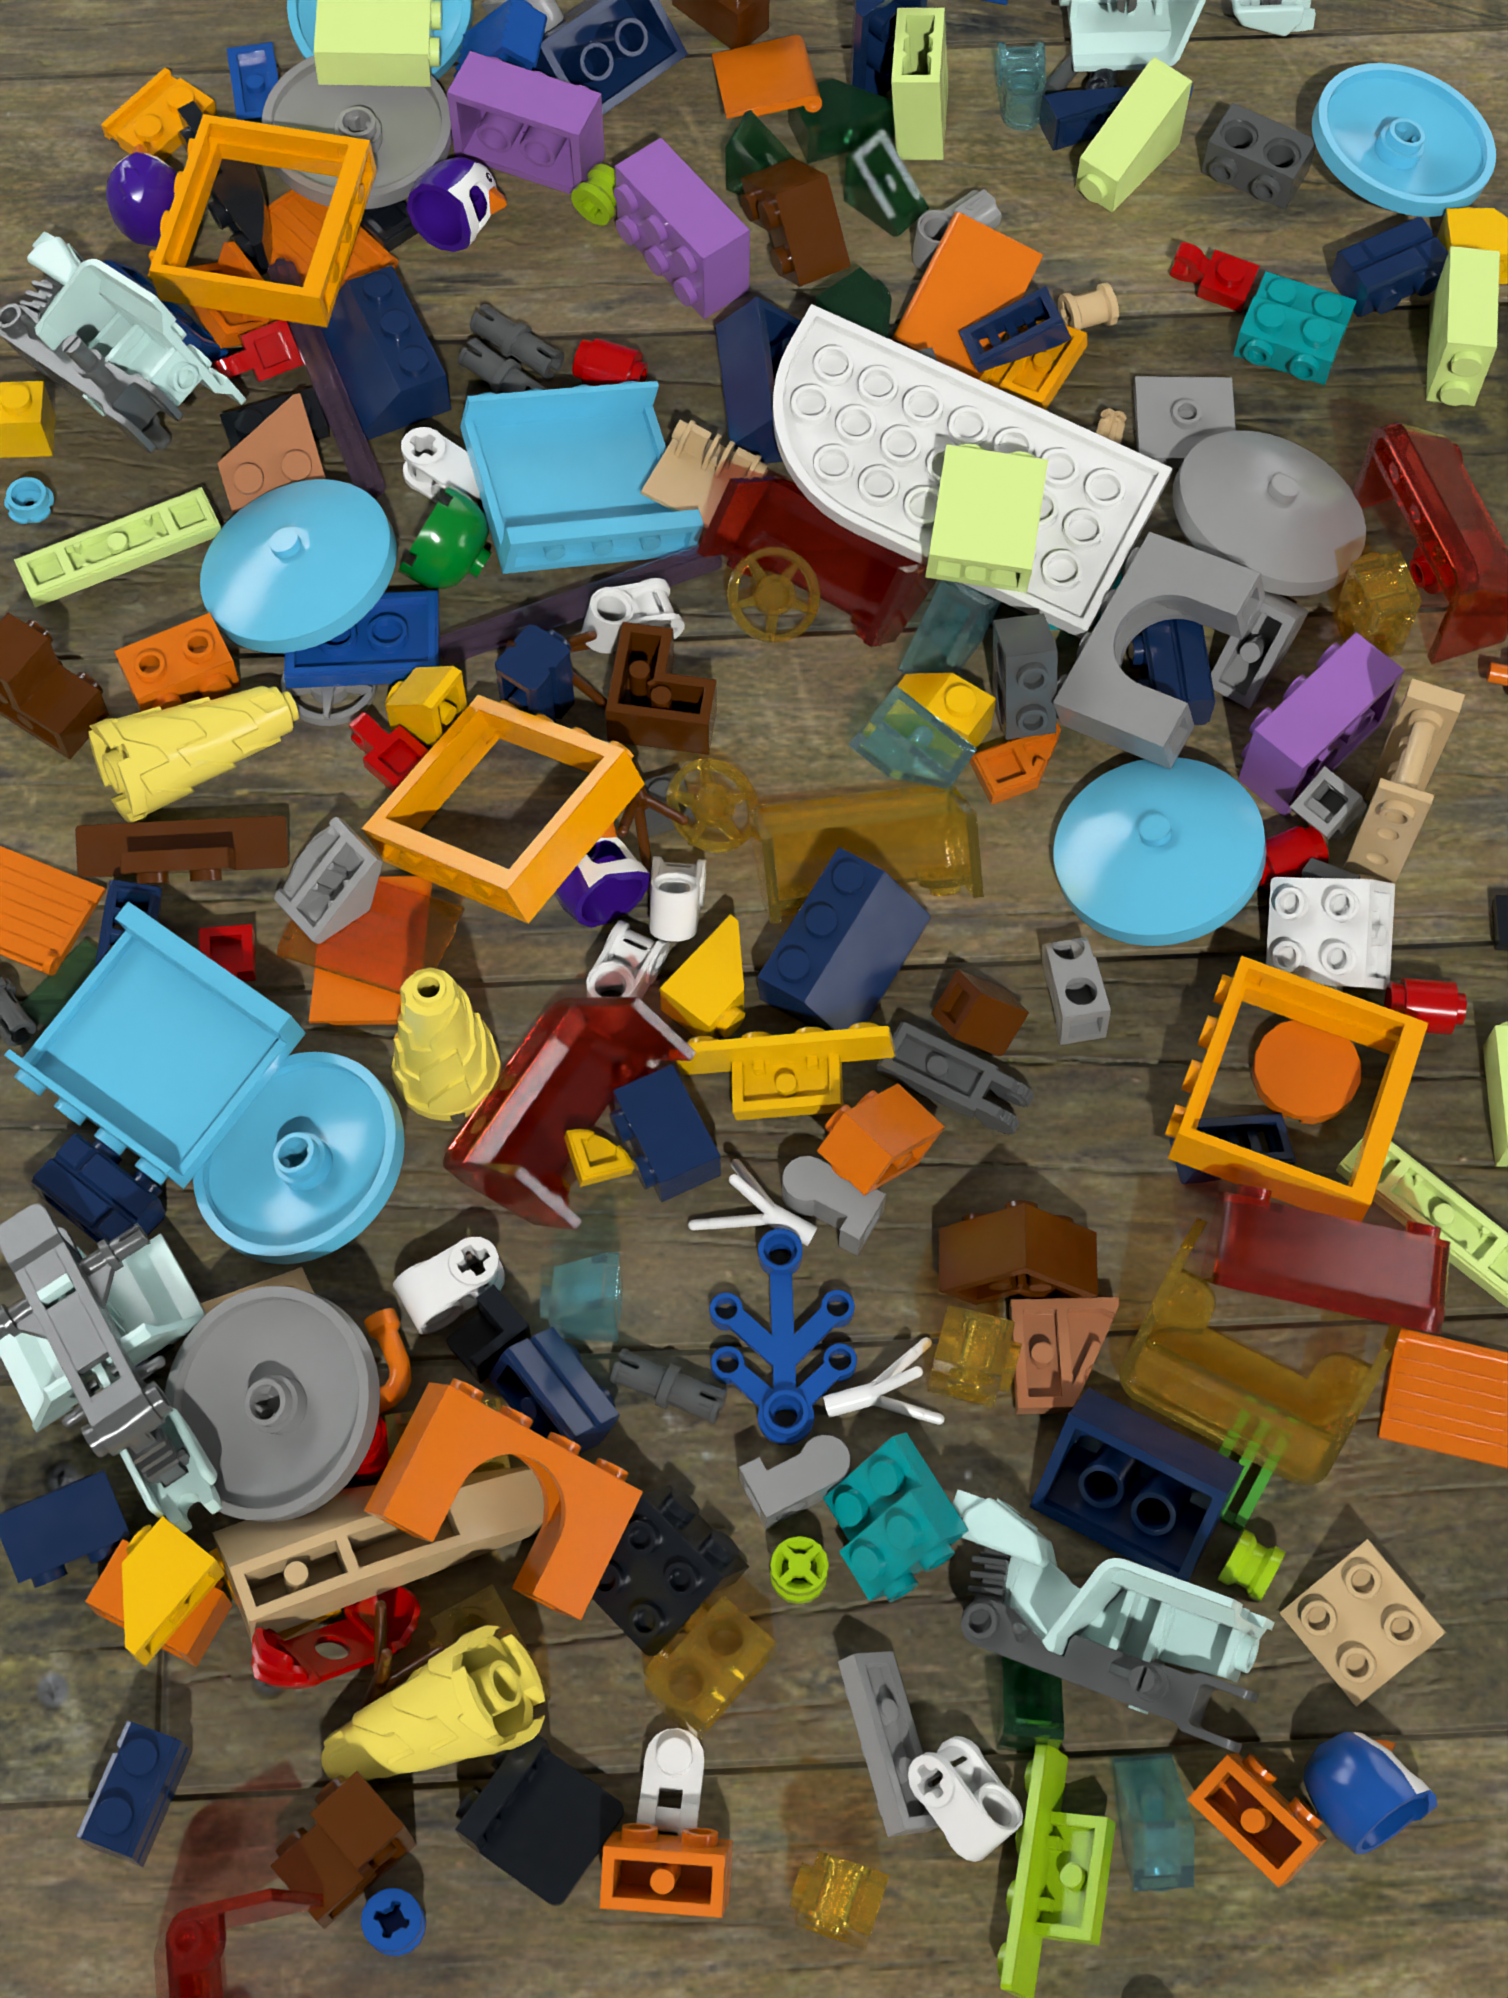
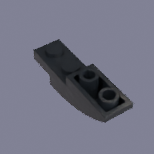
M194 101L177 109L183 129L178 131V135L186 151L189 138L195 139L203 113ZM222 159L210 193L213 201L207 204L208 209L217 226L221 230L226 227L229 228L233 234L230 236L231 241H235L249 260L251 259L261 274L264 275L271 271L273 250L272 226L255 163Z

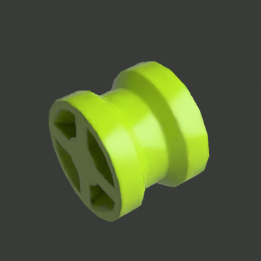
M595 164L587 174V182L579 183L571 193V201L576 210L593 224L607 225L615 215L614 208L617 207L614 197V189L616 188L615 169L606 164Z
M1244 1528L1217 1580L1226 1585L1235 1583L1247 1590L1249 1598L1259 1603L1272 1582L1286 1551L1277 1546L1269 1548L1257 1542L1254 1533Z
M802 1536L788 1538L780 1543L773 1552L770 1564L772 1587L779 1597L794 1604L809 1603L819 1597L826 1586L829 1568L827 1554L822 1546L813 1539ZM794 1578H805L808 1582L806 1583L804 1580L791 1581Z

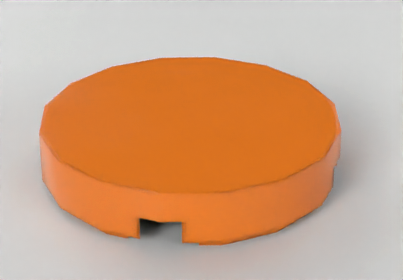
M1291 1020L1278 1024L1264 1035L1254 1055L1252 1081L1259 1098L1273 1113H1282L1285 1119L1288 1116L1292 1119L1301 1120L1300 1123L1317 1124L1334 1119L1349 1107L1361 1083V1061L1354 1044L1350 1040L1296 1020Z

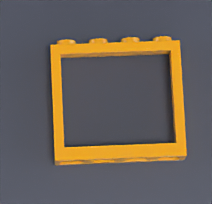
M203 114L195 139L189 138L187 147L188 159L184 171H179L176 175L174 199L170 210H165L162 215L159 243L156 250L152 249L149 253L151 266L148 278L152 279L159 300L327 328L377 173L370 140ZM222 159L338 177L303 287L185 268Z
M477 695L361 829L384 862L529 924L645 783L631 760L634 755L617 741L608 743L592 737L588 732L579 727L570 729L556 724L544 714L537 713L532 715L519 710L508 701L502 700L497 702ZM499 739L590 773L510 869L419 832Z
M1241 956L1233 978L1223 974L1219 982L1213 1002L1222 1005L1218 1018L1207 1016L1197 1046L1207 1050L1202 1062L1192 1059L1181 1090L1190 1093L1186 1108L1175 1105L1165 1135L1174 1138V1142L1167 1159L1358 1229L1371 1206L1428 1023ZM1242 1001L1390 1054L1348 1186L1196 1130Z

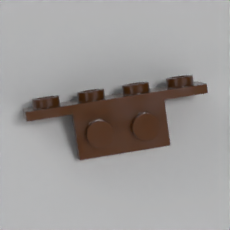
M282 815L79 825L75 829L77 873L81 878L136 876L137 883L165 884L169 883V874L189 873L190 882L221 881L222 871L278 869L289 866L287 818Z

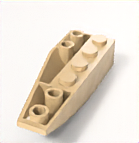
M528 1466L470 1473L459 1489L433 1542L412 1537L364 1511L377 1485L342 1489L329 1502L318 1509L291 1520L276 1522L245 1520L212 1532L251 1643L255 1628L263 1627L266 1630L270 1628L278 1633L538 1534L543 1523L544 1498L537 1477Z

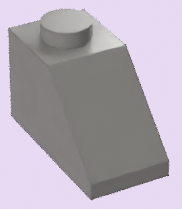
M1265 592L1266 598L1243 640L1230 635L1211 672L1213 689L1248 709L1252 708L1287 655L1309 610L1278 594Z

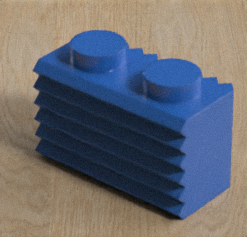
M507 0L463 34L465 40L461 42L463 48L459 51L461 56L457 59L459 64L455 67L457 73L470 51L488 57H496L506 63L532 71V67L537 66L547 23L546 14L533 8L525 0Z

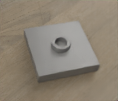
M1135 376L1133 393L1136 452L1171 468H1180L1190 450L1205 438L1222 432L1236 431L1232 377Z

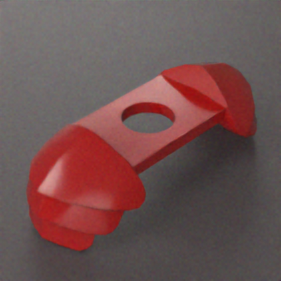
M399 1586L344 1607L346 1616L344 1620L286 1641L273 1629L255 1628V1633L252 1637L253 1657L251 1662L254 1678L281 1689L312 1688L321 1682L374 1663L375 1604L380 1600L385 1601L387 1604V1648L392 1650L394 1656L411 1642V1636L418 1626V1618L421 1611L419 1602L413 1592L403 1586ZM321 1643H335L342 1646L348 1652V1655L342 1659H329L320 1655L315 1647Z

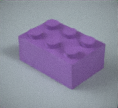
M472 51L469 52L447 91L455 156L473 160L486 167L571 194L579 183L587 182L588 172L595 164L602 163L605 158L601 93L592 91L582 85H574L549 77L539 71H531L506 63L496 57H488Z
M662 138L615 165L616 188L614 189V197L617 202L618 218L615 221L616 229L626 244H634L644 255L649 268L657 276L663 275L673 286L678 299L686 307L692 306L703 319H706L749 291L750 230Z
M1357 632L1342 646L1337 642L1332 644L1317 662L1316 667L1318 669L1308 678L1303 674L1296 678L1284 693V701L1275 710H1272L1270 707L1265 708L1249 728V732L1253 735L1241 753L1244 763L1238 780L1284 818L1292 812L1290 806L1324 766L1333 772L1384 722L1404 673L1403 668Z

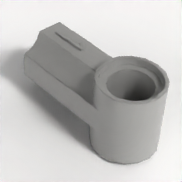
M985 189L981 191L973 190L945 210H930L919 218L912 252L913 263L919 270L925 273L955 212L965 214L992 229L1000 225L1002 214L996 205L995 198Z

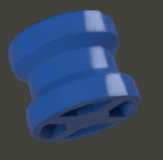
M387 1888L378 1891L367 1901L362 1910L361 1926L364 1936L377 1951L386 1956L400 1957L411 1953L420 1945L425 1935L427 1921L424 1911L415 1898L402 1889ZM396 1906L395 1912L390 1913L388 1916H382L388 1914L391 1911H394V1908Z

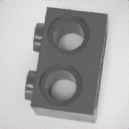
M1232 103L1208 141L1201 173L1214 178L1220 183L1228 184L1249 193L1263 202H1269L1286 210L1310 170L1316 145L1313 137Z
M1044 613L993 620V697L996 698L995 710L1006 740L1056 733L1057 713L1053 701L1057 695L1058 649Z

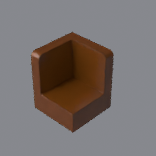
M959 969L955 972L931 1012V1015L954 1039L997 1056L1005 1054L1029 1014L1006 989Z

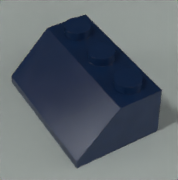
M584 0L564 14V19L557 26L544 33L537 66L532 67V71H539L549 77L574 85H582L592 91L601 93L602 114L604 115L686 57L688 53L659 0Z
M853 0L851 111L856 115L892 88L897 8H926L927 0Z
M391 265L346 281L339 289L328 327L309 325L307 328L360 442H365L450 411L451 404L446 373L393 266Z
M755 297L716 325L718 356L721 365L723 396L728 421V436L730 441L736 443L735 449L740 447L755 456L758 454L762 456L761 462L763 463L783 462L774 433L773 392L781 358L801 320L761 298Z
M838 847L758 975L759 999L810 1027L822 1028L825 1031L848 1029L853 1024L869 1022L931 920V915L884 870Z
M1088 1388L1068 1414L1029 1507L1142 1566L1189 1582L1245 1466Z

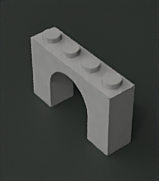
M1149 531L1141 547H1135L1130 553L1125 565V575L1117 590L1112 589L1106 595L1101 608V618L1093 632H1087L1083 636L1078 646L1077 660L1070 673L1062 675L1057 682V695L1053 705L1061 725L1171 769L1195 726L1187 702L1143 686L1130 679L1121 670L1124 653L1130 642L1142 630L1157 622L1170 619L1194 621L1243 640L1266 598L1261 573Z

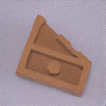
M300 393L292 395L217 463L232 514L237 513L254 499L278 487L305 480L326 479Z
M1119 1297L1011 1299L1009 1312L1016 1415L1069 1413L1079 1400L1117 1313Z

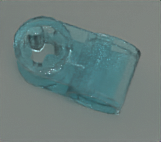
M1036 41L1034 46L1006 47L1004 42H997L995 78L996 84L999 86L1001 117L1008 127L1015 130L1024 131L1032 129L1040 121L1042 97L1045 95L1046 58L1043 41Z

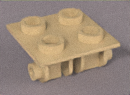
M680 419L673 431V439L640 494L672 511L699 509L704 527L729 540L766 476L768 465L761 462L762 456L758 454L755 456L740 447L734 452L733 449L736 443L730 441L727 447L720 445L722 435L717 434L714 440H711L712 433L696 425L695 421L690 420L688 424Z
M1369 1539L1280 1612L1281 1616L1356 1707L1447 1633Z

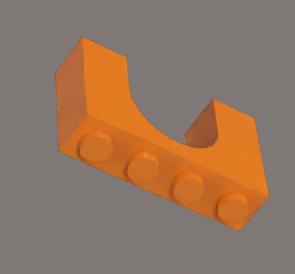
M455 1378L452 1379L450 1385L429 1382L364 1511L412 1537L433 1542L468 1475L480 1464L493 1457L511 1454L522 1460L533 1471L539 1481L544 1498L543 1523L511 1589L558 1614L582 1620L643 1491L625 1482L629 1473L619 1466L600 1458L597 1459L594 1465L579 1457L578 1454L581 1446L570 1439L554 1432H550L546 1439L530 1430L533 1420L523 1413L504 1405L497 1412L481 1403L485 1394L474 1386Z

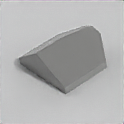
M338 817L331 819L329 822L330 826L313 837L295 861L284 888H279L274 896V900L313 942L321 944L371 909L383 861L343 819Z

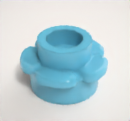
M23 477L10 484L6 491L4 505L9 510V517L19 524L39 523L50 515V506L54 504V496L52 491L45 487L40 480L32 477ZM34 502L33 505L26 506V504Z

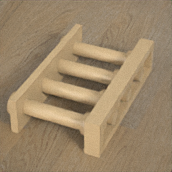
M1411 679L1369 781L1364 799L1371 802L1343 870L1360 875V879L1396 883L1432 805L1434 795L1424 791L1460 713L1465 694Z

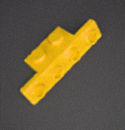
M861 1022L842 1030L825 1031L818 1027H805L798 1029L794 1034L771 1035L766 1032L757 1031L746 1033L741 1038L718 1040L710 1036H698L691 1038L687 1043L674 1044L673 1056L682 1075L732 1071V1112L736 1121L835 1113L843 1106L842 1062L895 1057V1046L888 1026Z

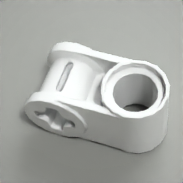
M429 427L415 428L405 434L401 443V452L406 460L403 465V477L412 489L417 490L435 503L441 502L448 507L452 499L445 496L444 493L447 487L451 485L466 494L475 503H479L481 498L467 451L442 436L437 430Z
M650 578L639 583L604 587L597 590L591 597L581 633L594 630L597 633V638L586 643V645L599 653L616 652L622 622L673 628L674 639H676L683 632L685 624L682 617L674 613L668 598L670 587L666 580Z
M653 856L650 882L649 929L654 937L676 942L688 940L695 936L700 907L704 905L706 860L698 859L696 864L664 862L662 857Z
M619 920L615 924L606 940L602 953L586 980L588 1013L594 1022L603 1027L614 1028L626 1024L632 1018L648 987L656 980L666 961L670 947L669 941L661 939L654 941L630 930L629 923L623 920ZM608 990L618 991L622 994L616 999H606L600 996L601 993Z
M468 1237L431 1259L415 1264L402 1272L393 1282V1288L420 1334L424 1335L445 1328L460 1315L478 1306L476 1297L493 1284L501 1291L505 1282V1272L497 1250L489 1240L482 1237ZM477 1262L482 1268H485V1272L478 1276L469 1269L472 1264Z
M954 1736L943 1742L937 1753L926 1752L915 1758L910 1764L908 1780L912 1792L923 1803L944 1832L953 1850L964 1859L973 1862L983 1860L1022 1825L1023 1813L1018 1800L1003 1785L984 1759L979 1747L965 1737ZM962 1756L966 1757V1761L956 1767L952 1766L956 1759ZM939 1776L942 1777V1780L933 1787L928 1786V1783Z

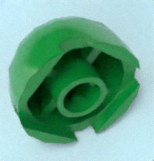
M451 485L447 487L444 493L445 496L452 499L448 507L441 502L437 503L409 550L410 555L413 557L418 556L412 567L402 562L398 572L428 588L447 589L457 586L468 573L477 578L492 554L491 551L484 548L489 534V526L485 514L477 503Z

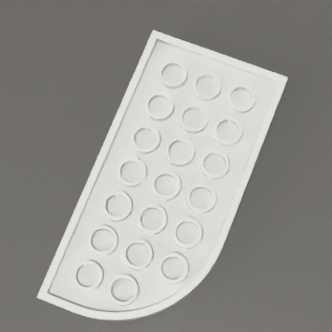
M813 304L810 305L781 358L776 374L773 392L775 439L785 467L797 487L815 507L840 526L926 567L946 444L955 446L975 444L988 451L1008 454L1021 451L1032 454L1035 458L1047 459L1048 465L1033 568L1027 593L971 584L965 585L1029 615L1044 613L1047 623L1081 639L1087 632H1090L1101 611L1106 595L1113 588L1173 469Z

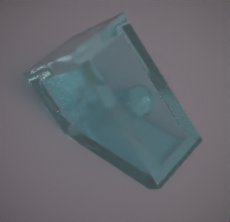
M941 580L898 670L904 674L954 673L958 675L982 642L1001 601L963 583Z
M896 685L873 710L848 744L849 747L888 777L947 790L952 786L977 751L973 745Z
M606 1252L554 1267L552 1286H542L540 1319H549L550 1328L554 1327L562 1339L619 1342L623 1298L620 1253Z
M1172 1754L1113 1758V1774L1123 1855L1133 1891L1151 1890L1163 1892L1176 1888L1194 1887L1195 1826Z

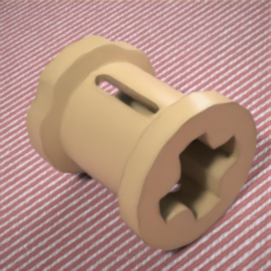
M1108 282L1098 284L1094 291L1073 296L1071 293H1064L1058 298V311L1067 326L1081 330L1104 323L1106 326L1117 324L1119 306L1116 295Z

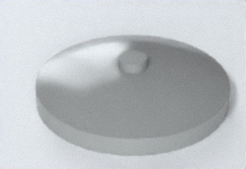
M314 55L292 67L278 80L268 95L262 113L263 124L370 140L377 173L365 209L388 206L408 198L417 178L431 166L447 159L452 142L448 100L443 89L433 76L431 77V87L318 85ZM273 167L276 174L292 190L313 202L325 206L330 205L338 177Z
M1228 431L1212 435L1199 442L1190 450L1174 479L1172 491L1173 507L1178 522L1192 545L1198 550L1260 572L1265 592L1286 596H1307L1327 591L1338 585L1348 576L1364 549L1366 541L1365 518L1351 488L1331 466L1317 455L1284 438L1255 431Z
M284 1286L253 1288L224 1300L209 1311L193 1327L177 1352L165 1389V1396L172 1408H176L187 1422L217 1472L214 1486L223 1507L219 1512L235 1518L259 1522H277L304 1516L336 1496L349 1483L367 1455L376 1430L380 1406V1386L376 1362L367 1339L358 1325L345 1311L328 1299L307 1291Z

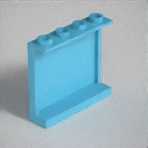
M626 381L621 384L579 385L573 388L531 389L524 392L499 394L487 392L480 395L467 396L460 429L503 574L694 554L704 527L699 509L672 511L640 494L667 449L653 408L659 389L657 381Z
M127 902L115 917L118 923L125 929L124 933L25 1056L21 1058L10 1049L4 1056L20 1068L14 1078L40 1097L48 1089L59 1097L54 1107L80 1126L86 1118L99 1127L94 1137L102 1141L118 1155H121L126 1148L140 1157L134 1166L153 1181L162 1185L168 1177L184 1189L306 1032L286 1011L136 906Z

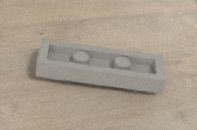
M894 1652L857 1653L838 1661L845 1685V1693L851 1706L861 1741L862 1752L866 1759L878 1801V1809L882 1816L887 1836L894 1837L924 1833L938 1828L939 1826L923 1803L915 1797L909 1785V1766L915 1758L923 1754ZM932 1782L928 1783L929 1787H933Z

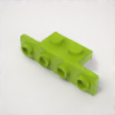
M1045 1743L1036 1744L1034 1759L1028 1762L1025 1771V1789L1028 1794L1025 1819H1023L1022 1825L1016 1831V1850L1019 1854L1016 1880L1011 1882L1006 1899L1010 1922L1007 1942H1004L1000 1947L997 1959V1971L1001 1979V1989L1018 1998H1034L1043 1939L1099 1946L1116 1822L1108 1817L1061 1812L1068 1757L1052 1745Z

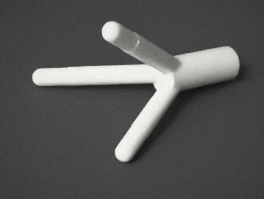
M739 1159L731 1161V1167L737 1175H731L729 1182L764 1214L693 1219L688 1223L689 1229L693 1231L769 1225L774 1229L780 1228L792 1231L799 1237L801 1243L806 1246L809 1245L818 1228L775 1204Z
M925 1337L871 1383L823 1396L829 1418L870 1406H877L941 1425L944 1422V1416L940 1413L882 1396L922 1376L923 1370L919 1366L904 1372L902 1371L931 1347V1339Z

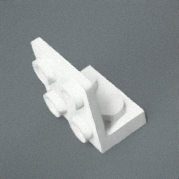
M1272 878L1270 882L1266 965L1325 986L1386 990L1387 984L1390 982L1395 884L1373 879Z

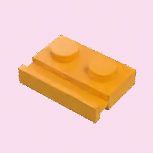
M165 67L109 116L101 126L104 137L109 140L111 138L119 143V147L129 154L132 153L135 146L141 144L151 155L165 161L182 145L178 131L182 130L183 126L177 109L194 101L203 114L214 116L217 114L215 101L182 78L178 80L174 78L170 70Z
M1042 319V321H1036V324L1038 325L1046 320ZM1024 325L1018 327L1017 330L1021 334L1027 331L1028 328ZM1066 325L1072 338L1071 340L1049 350L985 370L979 380L1046 410L1086 349L1087 333ZM1009 335L1007 336L1004 342L1011 339Z

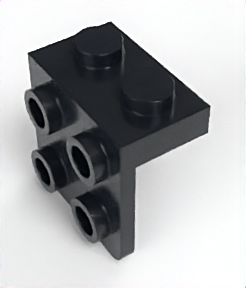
M670 1485L643 1494L640 1497L592 1597L600 1608L648 1656H655L661 1653L714 1592L736 1583L749 1568V1565L738 1555L739 1549L735 1542L725 1533L713 1530L698 1514L699 1508L695 1501L685 1492L673 1489Z
M537 1734L534 1739L511 1750L507 1749L496 1754L491 1766L497 1771L483 1790L475 1786L462 1801L455 1814V1817L460 1820L455 1830L461 1841L551 1906H560L567 1900L603 1848L605 1842L623 1819L624 1808L618 1799L553 1754L547 1740Z

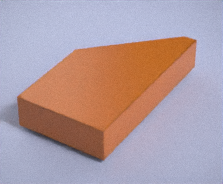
M1058 723L1056 724V733L1016 738L971 755L970 764L991 805L1039 787L1060 737L1061 728Z

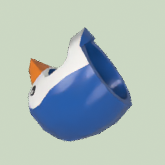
M1343 1732L1326 1742H1321L1304 1766L1303 1780L1318 1815L1333 1836L1355 1854H1366L1393 1838L1412 1821L1424 1818L1438 1806L1437 1799L1433 1791L1394 1756L1392 1752L1396 1743L1384 1739L1373 1740L1363 1733Z

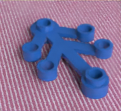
M780 1228L767 1232L761 1238L758 1246L759 1264L763 1271L770 1275L772 1335L743 1310L741 1300L732 1293L718 1294L712 1299L709 1307L710 1320L716 1328L734 1332L773 1368V1389L744 1365L742 1353L731 1346L721 1347L714 1352L711 1358V1373L718 1382L733 1384L759 1408L757 1416L758 1425L762 1434L768 1440L778 1445H793L805 1439L813 1427L814 1412L812 1406L836 1381H845L854 1375L857 1355L847 1344L837 1343L831 1345L824 1353L823 1364L797 1389L795 1367L834 1327H844L851 1322L854 1316L855 1304L849 1293L843 1290L830 1291L823 1297L821 1308L794 1334L792 1274L801 1265L803 1247L795 1233ZM783 1250L790 1255V1260L785 1264L779 1265L771 1261L770 1255L774 1251ZM834 1301H840L847 1306L848 1311L842 1316H834L829 1313L827 1307ZM723 1304H729L736 1309L737 1313L730 1319H722L716 1314V1309ZM835 1355H844L850 1360L851 1364L844 1370H836L830 1365L829 1361ZM729 1357L738 1363V1368L732 1373H724L717 1367L718 1362L723 1358ZM783 1410L791 1411L796 1416V1421L791 1426H781L775 1420L776 1414Z

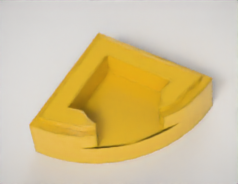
M574 1129L566 1131L564 1139L580 1187L632 1174L634 1170L632 1160L621 1146H616L611 1141L595 1135L590 1130Z

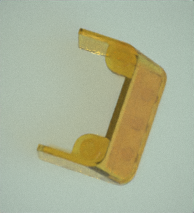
M945 783L923 784L769 803L753 807L749 810L762 904L771 924L780 923L781 916L796 915L838 847L884 870L898 884L917 882L919 886L929 888L930 894L934 896L954 895L961 892V886H965L973 898L984 897L977 813L954 785Z
M1197 1217L1180 1245L1121 1365L1119 1374L1121 1385L1127 1395L1135 1401L1298 1485L1317 1484L1327 1477L1393 1353L1404 1321L1393 1316L1369 1363L1346 1352H1332L1323 1356L1316 1363L1308 1379L1207 1327L1216 1307L1215 1293L1207 1281L1185 1270L1208 1223Z

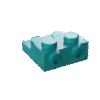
M1265 271L1256 296L1252 299L1239 331L1233 356L1245 359L1254 365L1267 366L1291 374L1301 380L1325 385L1357 300Z
M907 1432L892 1436L823 1497L850 1541L839 1553L869 1601L886 1596L889 1602H893L912 1591L919 1584L915 1575L923 1569L925 1572H929L948 1561L955 1554L951 1545L969 1531Z

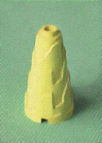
M259 686L210 700L208 696L164 710L159 706L120 718H107L90 725L89 727L92 730L88 732L92 753L104 786L112 785L117 794L123 793L111 798L124 820L128 823H133L195 792L194 787L236 768V762L280 742L281 736L293 731V722L299 719V713L296 703L288 691L281 693L274 686L270 688Z
M431 967L417 970L400 988L401 1014L397 1018L398 1032L393 1038L394 1056L391 1066L396 1090L409 1108L429 1119L452 1121L451 1116L465 1113V1117H468L486 1105L493 1097L499 1085L501 1060L497 1045L489 1028L481 1019L480 1014L474 1013L466 992L456 984L451 976L443 970Z
M485 1625L463 1634L456 1643L429 1659L428 1663L415 1670L405 1683L354 1713L352 1720L329 1734L324 1741L325 1748L321 1754V1763L325 1773L333 1780L340 1775H344L348 1779L358 1771L367 1782L376 1778H388L403 1773L424 1771L468 1758L491 1755L507 1749H514L531 1741L540 1732L545 1717L543 1715L533 1720V1706L544 1702L545 1697L540 1677L532 1659L512 1634L501 1639L493 1636L495 1631L501 1627Z

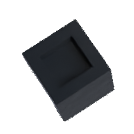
M494 1284L476 1297L479 1313L452 1333L446 1340L450 1350L479 1384L488 1378L500 1356L508 1347L527 1338L529 1340L532 1338L529 1324Z

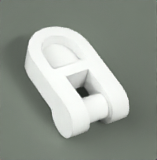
M679 1728L666 1729L656 1734L648 1744L644 1760L636 1823L655 1825L658 1827V1831L678 1833V1836H682L683 1829L698 1828L705 1766L704 1751L699 1740L689 1731ZM660 1791L682 1793L681 1809L658 1806Z

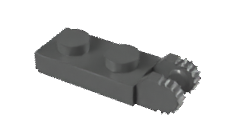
M901 1021L892 1038L895 1046V1057L880 1059L876 1073L971 1119L976 1117L983 1125L991 1129H995L1003 1134L1013 1135L1020 1124L1016 1116L984 1098L989 1089H991L999 1098L1007 1102L1028 1107L1034 1097V1092L1031 1091V1088L999 1072L998 1066Z

